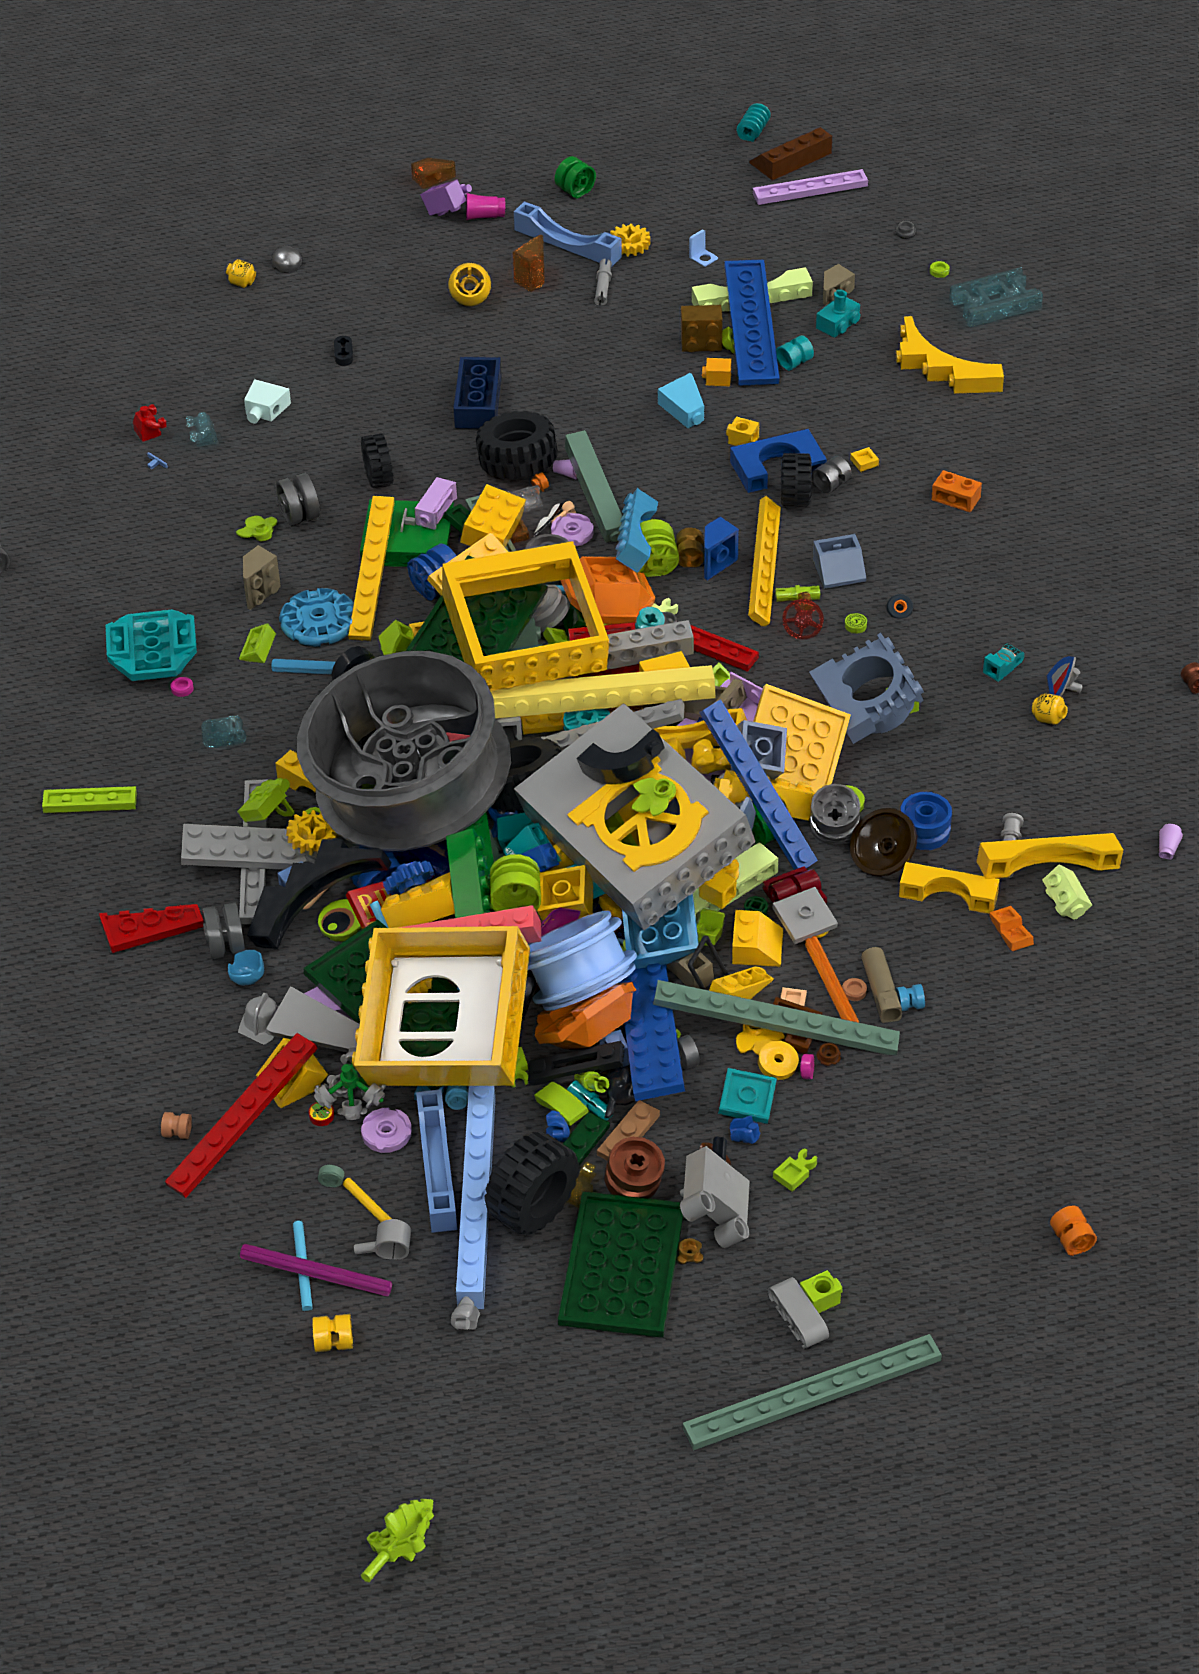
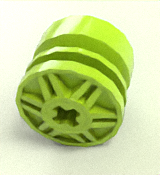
M656 519L641 522L640 527L651 547L650 558L639 572L644 573L647 577L669 574L677 567L679 562V553L672 527L667 522Z
M510 854L499 858L493 863L490 868V901L495 912L532 905L536 911L541 905L540 868L533 859L521 854Z

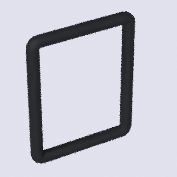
M703 936L688 962L690 972L699 988L703 990L706 989L695 971L693 963L705 942L723 975H729L708 936Z

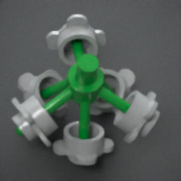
M351 1046L349 1052L341 1056L340 1060L344 1064L341 1068V1074L336 1076L329 1075L326 1079L327 1084H323L321 1087L317 1085L316 1089H314L316 1092L314 1094L316 1102L322 1107L326 1106L328 1109L332 1108L331 1105L337 1100V1097L348 1098V1100L342 1102V1108L338 1109V1114L344 1115L347 1120L359 1119L361 1117L360 1114H366L368 1112L367 1108L371 1105L378 1106L380 1102H383L385 1096L383 1090L386 1085L378 1086L373 1083L371 1086H368L365 1080L358 1076V1071L352 1064V1054L356 1052L357 1046ZM359 1087L361 1089L363 1100L367 1102L366 1108H362L361 1100L354 1099V1088Z

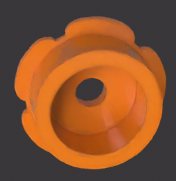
M542 472L538 475L535 474L531 480L532 487L536 491L541 489L544 492L549 487V482Z

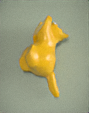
M702 739L693 745L692 766L701 774H709L719 770L726 771V769L731 770V764L721 748H714L710 740Z

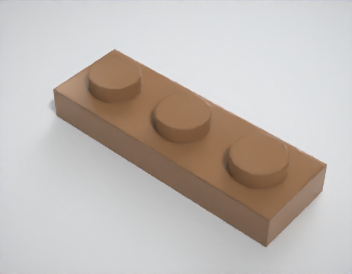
M640 1100L637 1101L598 1148L597 1156L608 1161L612 1148L620 1140L633 1136L643 1137L660 1116V1110Z

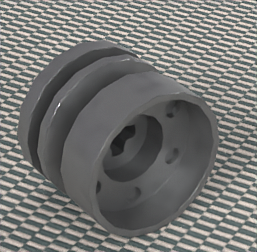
M841 784L825 785L817 790L811 802L810 827L818 840L833 845L843 844L851 840L852 833L859 823L860 802L856 793L851 788Z

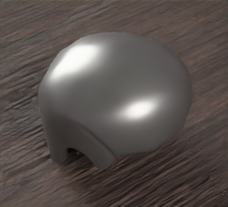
M282 246L276 249L272 255V268L276 267L279 272L290 273L296 271L301 266L302 257L300 253L290 246Z

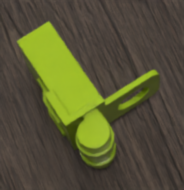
M278 778L276 780L264 781L261 786H256L249 794L250 798L237 811L244 822L265 820L274 809L284 817L293 816L294 810L285 799L287 797L285 792L289 789L290 782L287 779ZM282 803L287 808V811L281 810L278 805Z

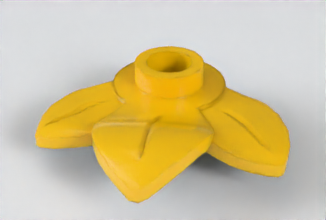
M743 1024V1031L736 1038V1046L740 1053L753 1050L759 1056L765 1044L771 1041L783 1040L784 1034L783 1032Z

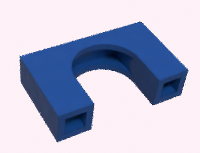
M809 429L730 447V462L748 493L767 488L768 473L762 464L767 459L782 457L784 453H809L811 456L812 472L822 464H825L827 459Z

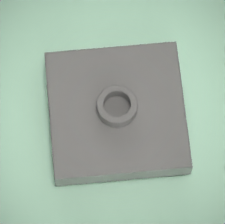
M816 887L774 902L772 906L794 944L835 929L838 925V922Z

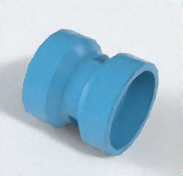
M921 984L913 985L911 988H905L904 986L896 987L902 1011H907L911 1007L916 1009L925 1007V996Z

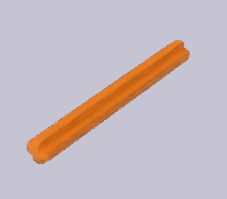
M816 936L807 938L805 946L841 1019L859 1023Z

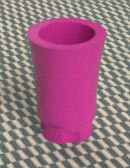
M466 193V220L497 218V216L505 217V198Z

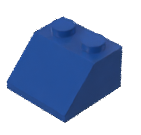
M722 517L705 526L704 578L706 580H709L738 560L739 529Z

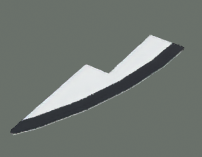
M564 503L556 504L549 516L541 519L533 536L538 534L552 521Z

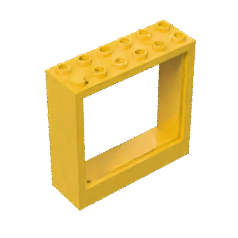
M573 541L442 564V595L464 662L471 665L485 679L490 691L607 670L609 638ZM570 579L590 637L483 656L464 597Z

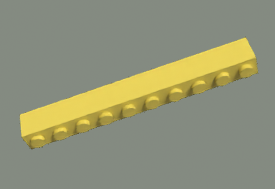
M712 665L548 680L490 691L494 698L495 718L615 708L623 703L626 706L666 703L678 699L690 701L716 698L715 677Z

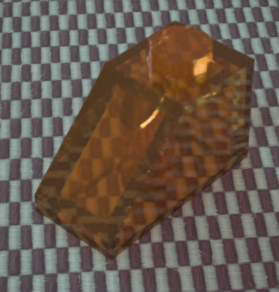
M425 158L411 163L412 179L422 189L456 177L455 162L451 160Z

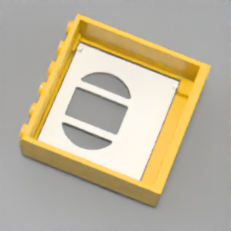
M518 926L374 928L373 936L369 939L370 957L365 964L367 978L366 983L362 985V995L364 998L363 1005L359 1007L360 1026L356 1029L355 1033L357 1047L356 1052L352 1054V1064L368 1086H371L373 1083L378 1086L383 1084L386 1086H514L530 947ZM432 977L448 979L460 989L459 993H407L416 983ZM460 1002L456 1031L400 1032L404 1003ZM401 1041H453L443 1052L430 1057L411 1055L400 1045Z

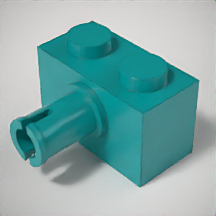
M836 290L834 292V301L816 314V329L834 338L840 333H844L849 326L859 321L860 304L847 298L845 290Z

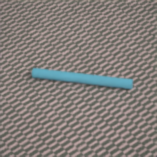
M295 1221L293 1223L296 1257L307 1259L303 1222ZM298 1274L302 1310H312L309 1276Z

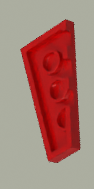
M197 904L169 906L161 911L148 908L140 913H130L129 910L119 911V915L109 916L108 913H99L100 921L112 953L202 928L204 923Z

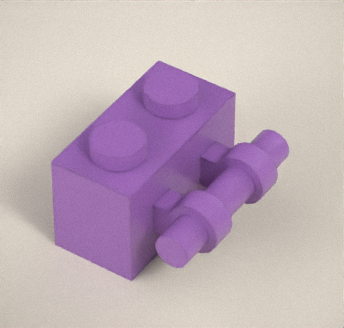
M458 180L431 187L420 195L429 215L438 214V216L449 212L448 210L451 212L459 210L461 208L460 205L467 201L465 195L471 192L472 187L469 184L460 185Z

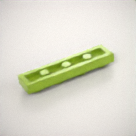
M136 786L44 790L42 809L43 813L136 809L137 789Z

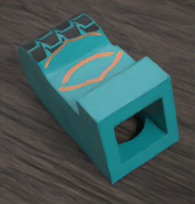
M1009 643L1005 644L996 654L990 653L984 657L983 673L999 682L1022 663L1024 652ZM993 668H997V674L992 672Z

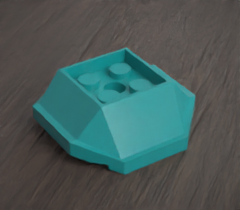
M176 610L127 614L114 623L106 624L108 662L131 681L180 675L188 662L197 653L194 616L190 614L185 615Z

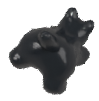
M619 1067L601 1071L600 1076L606 1077L609 1081V1088L607 1089L609 1099L605 1112V1118L608 1119L614 1114L616 1105L626 1106L636 1101L633 1094L632 1078L625 1068Z

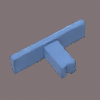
M147 453L148 457L152 459L147 464L150 469H153L158 464L166 469L168 468L167 463L153 454Z

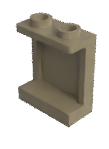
M733 679L727 688L715 686L716 698L683 701L685 705L684 719L703 721L699 712L720 699L726 709H738L747 698L742 680Z

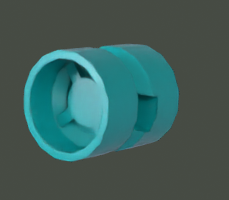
M800 335L790 340V342L777 347V361L783 368L790 371L799 366L801 362L805 363L813 358V346L808 338Z

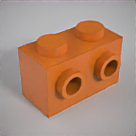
M943 470L932 486V500L971 512L981 498L982 483Z

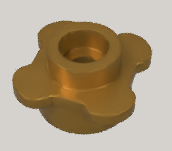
M692 1238L679 1242L678 1262L681 1264H686L687 1262L700 1263L703 1260V1255L700 1253L702 1248L701 1242Z

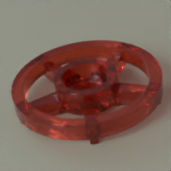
M798 599L791 602L785 608L782 622L785 630L792 637L809 639L820 632L824 617L822 610L816 603L807 599ZM798 604H808L813 608L809 611L802 610ZM795 606L797 611L795 617L786 619L788 610ZM815 610L819 614V624L812 620L811 614ZM794 622L799 628V634L794 633L787 623ZM809 625L818 628L812 634L802 635L803 630L809 627Z

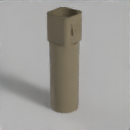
M878 947L869 948L862 953L861 958L882 1023L899 1021L902 1015V1008L884 951Z

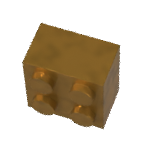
M721 305L681 306L682 352L722 350Z

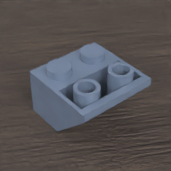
M855 534L813 541V562L824 589L866 582L862 550Z

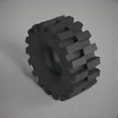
M383 433L361 437L362 458L370 486L376 488L393 484L391 457Z

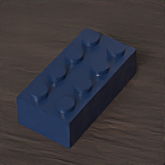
M460 357L454 401L455 428L479 429L483 423L490 421L492 417H497L502 378L501 357Z

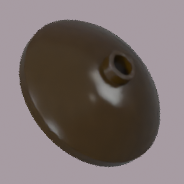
M882 808L867 814L857 824L851 836L850 852L853 861L862 871L872 876H887L899 871L905 866L906 862H909L915 852L917 845L915 825L906 814L893 808Z

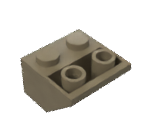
M259 545L243 556V580L248 609L251 610L256 605L262 604L264 599L276 593L281 587L277 556Z

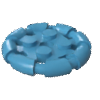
M317 588L315 591H302L291 597L290 602L285 603L279 616L281 629L287 637L293 641L295 639L298 640L302 645L321 646L320 644L328 642L329 645L334 644L348 636L350 624H352L351 617L354 602L344 593L339 594L337 590Z

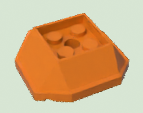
M582 556L580 558L603 624L636 623L639 611L654 604L655 596L644 573H636L616 560V557ZM570 579L560 580L570 604L581 612Z
M632 982L616 983L606 990L575 1004L551 1011L544 1010L537 1016L538 1025L535 1030V1037L539 1044L549 1043L563 1049L590 1048L631 1019L632 997L636 988Z

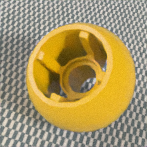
M461 264L450 275L448 281L449 292L459 304L476 306L482 303L490 293V276L478 264ZM468 274V276H467V277H464V278L462 279V282L460 283V282H459V279H460L462 276ZM471 274L478 276L481 279L480 283ZM472 283L475 285V288L468 291L465 289V285Z

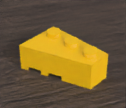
M450 872L400 895L394 894L387 897L381 911L388 927L399 928L424 924L455 914Z

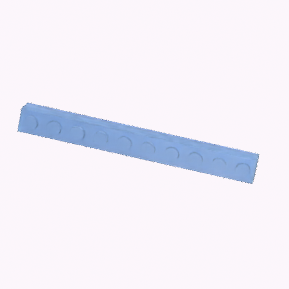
M469 1086L456 1298L458 1306L462 1298L469 1297L477 1309H484L489 1227V1212L485 1205V1194H487L485 1189L492 1173L495 1118L494 1086Z

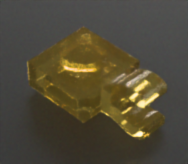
M589 1162L583 1165L579 1177L576 1178L577 1184L575 1189L572 1190L571 1197L566 1202L579 1208L582 1192H593V1185L590 1183L596 1176V1173L593 1172L596 1168L595 1165Z

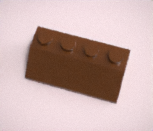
M821 127L760 154L750 160L749 163L773 181L832 154V135Z

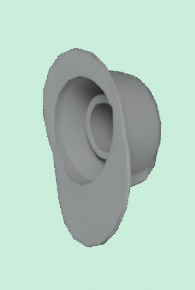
M263 993L262 996L255 997L247 1003L238 1033L263 1045L275 1037L268 1035L266 1029L279 1007L273 999L269 998L267 993Z

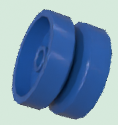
M918 792L910 795L903 801L900 811L906 814L915 825L917 832L916 849L932 850L941 847L948 841L951 832L952 807L947 799L932 792Z

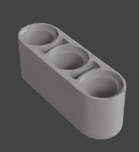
M791 1277L768 1288L770 1300L775 1301L777 1304L776 1309L784 1321L787 1320L790 1326L788 1327L796 1339L802 1341L804 1349L829 1338V1331L824 1320L795 1278Z

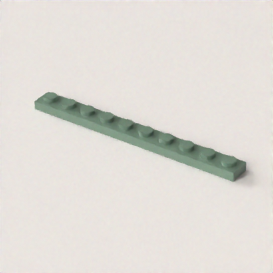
M661 980L657 982L653 1005L881 1054L896 1055L898 1051L900 1031Z
M928 1334L683 1423V1430L694 1451L941 1361L942 1354L931 1335Z

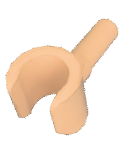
M571 501L565 502L562 505L563 512L557 517L561 516L562 518L567 516L566 514L576 513L574 504Z

